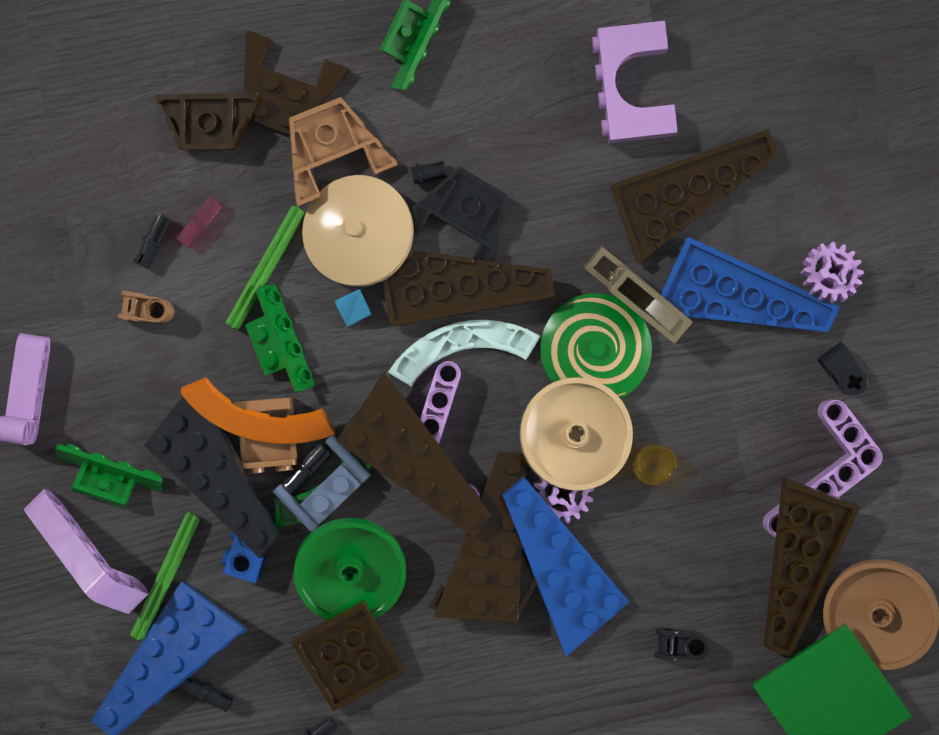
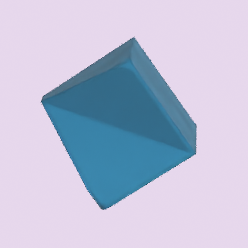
M360 289L334 301L347 327L372 316Z

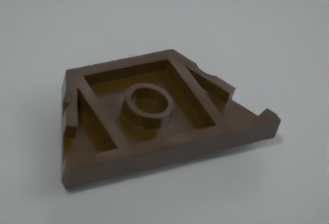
M156 94V100L162 106L166 115L165 120L174 133V139L179 150L236 151L261 100V94Z

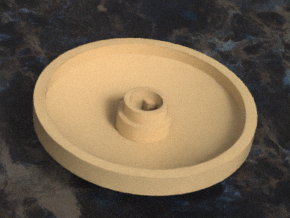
M347 176L325 186L320 191L321 197L311 201L303 221V243L310 261L324 276L345 286L364 287L387 279L404 263L413 241V220L405 200L392 186L371 176Z
M566 378L549 384L532 398L521 419L520 444L527 463L542 480L560 489L580 491L592 489L606 483L622 469L632 447L633 429L625 405L611 389L591 379Z

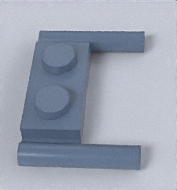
M334 435L330 436L325 443L344 463L301 504L281 484L273 491L310 532L371 476L368 470L347 448L336 442L337 438Z

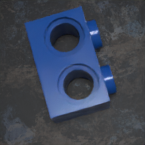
M231 531L230 538L234 539L231 550L226 549L221 563L225 565L223 573L256 583L260 578L267 554L262 558H258ZM242 555L248 558V569H241L237 566L236 559L238 556Z

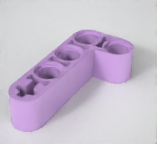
M20 333L17 338L6 415L0 416V442L30 445L37 438L51 344L49 337Z

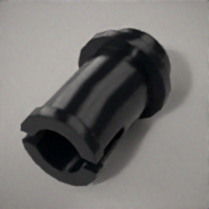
M444 161L421 166L417 163L415 167H411L414 184L419 183L423 185L422 182L447 178Z

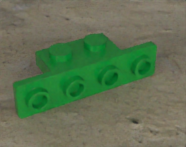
M402 0L379 49L402 63L391 86L392 89L405 91L414 82L415 69L418 63L424 60L427 54L426 46L430 38H433L437 33L439 18L448 9L451 0H432L427 11L408 0Z
M271 284L257 288L255 291L265 316L249 322L245 326L264 375L267 376L286 368L295 393L314 387L312 373L307 366L302 353V347L298 343L292 322L287 315L282 302V296L276 285Z
M57 444L55 447L58 459L81 466L72 485L73 492L126 508L136 484L158 492L163 490V478L152 470L141 471L124 461L116 463L99 453H85L72 444H66L65 446Z

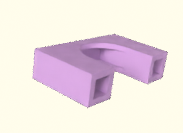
M665 21L598 28L596 37H592L593 54H598L599 65H595L596 81H601L602 92L598 93L599 108L605 110L606 120H601L603 137H608V144L675 136L677 134V123L674 104L647 108L632 106L622 99L615 84L616 71L627 60L635 57L666 53L668 43Z

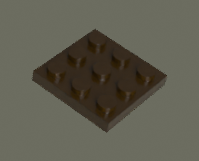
M365 599L291 640L292 646L333 712L406 672V667Z

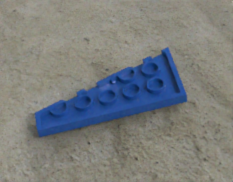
M686 237L660 293L687 317L829 332L840 306L834 303L830 304L825 299L818 301L819 296L810 295L806 290L690 237Z
M522 477L502 496L550 615L554 630L559 638L565 656H568L625 607L629 601L530 483Z
M181 582L91 721L108 735H119L140 718L141 714L148 708L156 705L163 699L164 695L177 688L204 666L212 656L225 649L229 645L228 643L248 629L187 582Z

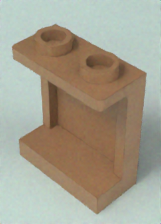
M293 397L234 402V405L239 408L270 414L269 417L285 418L287 415H294ZM239 436L241 462L244 466L242 469H247L248 474L263 473L264 467L275 466V471L292 470V465L299 462L297 443H266Z

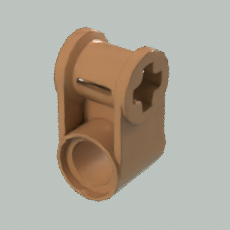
M128 291L121 292L124 298L121 313L118 314L117 318L139 322L167 323L175 314V308L169 300L147 296L146 294ZM161 303L164 306V314L162 317L157 318L154 314V308L157 304Z

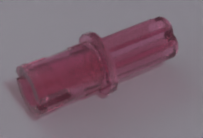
M211 196L208 197L194 216L190 215L191 220L180 234L176 236V239L186 247L191 248L204 229H209L207 225L222 208L221 203Z

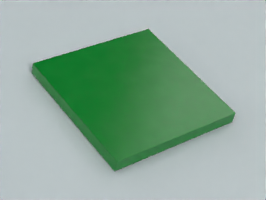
M846 622L752 683L755 690L788 735H884L912 717L907 707Z

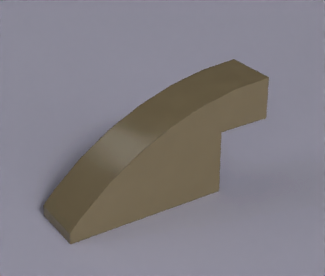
M602 245L585 264L584 268L607 286L612 294L674 344L693 323L685 314Z

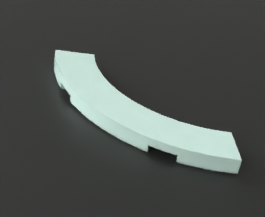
M470 320L458 322L439 328L419 339L395 361L388 373L412 387L419 376L433 363L454 352L471 348L499 349L526 360L541 336L528 329L501 321Z

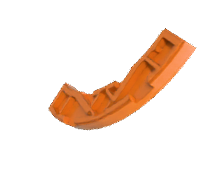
M207 377L181 387L182 396L200 415L216 426L247 439L266 443L294 444L319 440L335 434V427L323 409L304 414L287 415L285 418L269 417L270 414L250 409L244 410L231 403L230 399L211 384Z

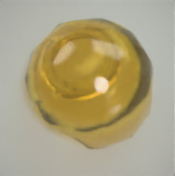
M652 443L646 444L637 451L632 466L635 476L642 483L656 486L669 481L678 464L675 454L668 447Z

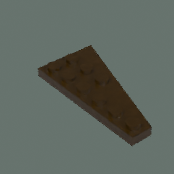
M769 129L610 185L637 265L778 156Z
M384 372L336 442L475 538L491 516V513L408 404L401 392L396 388L386 372Z
M498 452L480 498L491 513V516L475 538L466 533L433 617L518 622L522 545L502 494L522 477H526V459L523 453Z
M784 477L782 478L763 645L768 650L792 657L860 506L854 502Z

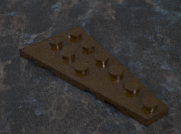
M411 249L400 268L390 277L383 280L390 327L556 298L550 269L414 251Z

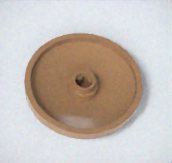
M873 559L856 563L845 569L835 578L826 594L823 620L827 634L846 622L879 670H894L914 663L930 649L939 628V607L932 588L915 570L899 562Z

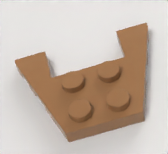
M341 97L289 118L295 202L297 207L321 197L310 171L313 168L360 149H363L373 175L398 165L396 160L382 147L379 140L369 132L364 123Z

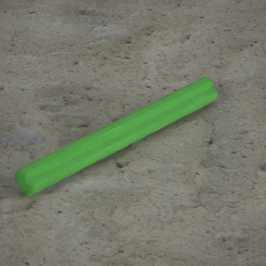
M297 206L290 208L226 320L228 326L235 330L241 328L258 298L255 290L265 286L305 216V212Z
M186 513L131 631V637L143 641L152 626L200 522V517L194 513Z

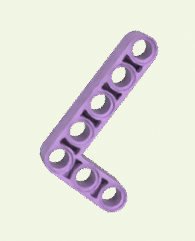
M450 361L442 362L438 365L420 418L423 423L427 419H434L439 423L438 432L432 434L438 443H440L461 378L459 366ZM447 365L454 367L456 370V377L451 382L444 381L440 375L442 368ZM437 392L444 393L448 398V403L443 408L435 407L432 402V397ZM468 483L480 498V493L477 487L471 483Z
M830 399L823 401L819 405L818 416L846 454L805 485L817 489L819 484L825 483L828 487L827 493L839 497L878 468L883 458L878 446L846 404L839 400ZM834 404L837 406L839 414L835 419L831 420L828 418L827 409ZM848 427L854 428L856 434L855 438L850 442H847L844 438V432ZM869 449L872 452V460L864 464L861 460V455L864 450ZM847 466L850 470V476L847 480L841 481L839 470ZM779 505L769 511L763 519L765 531L776 537V531L772 530L771 523L774 518L778 517Z
M44 488L24 508L27 516L91 600L129 614L149 594L147 588L137 578L115 570L108 565L65 506L51 491Z

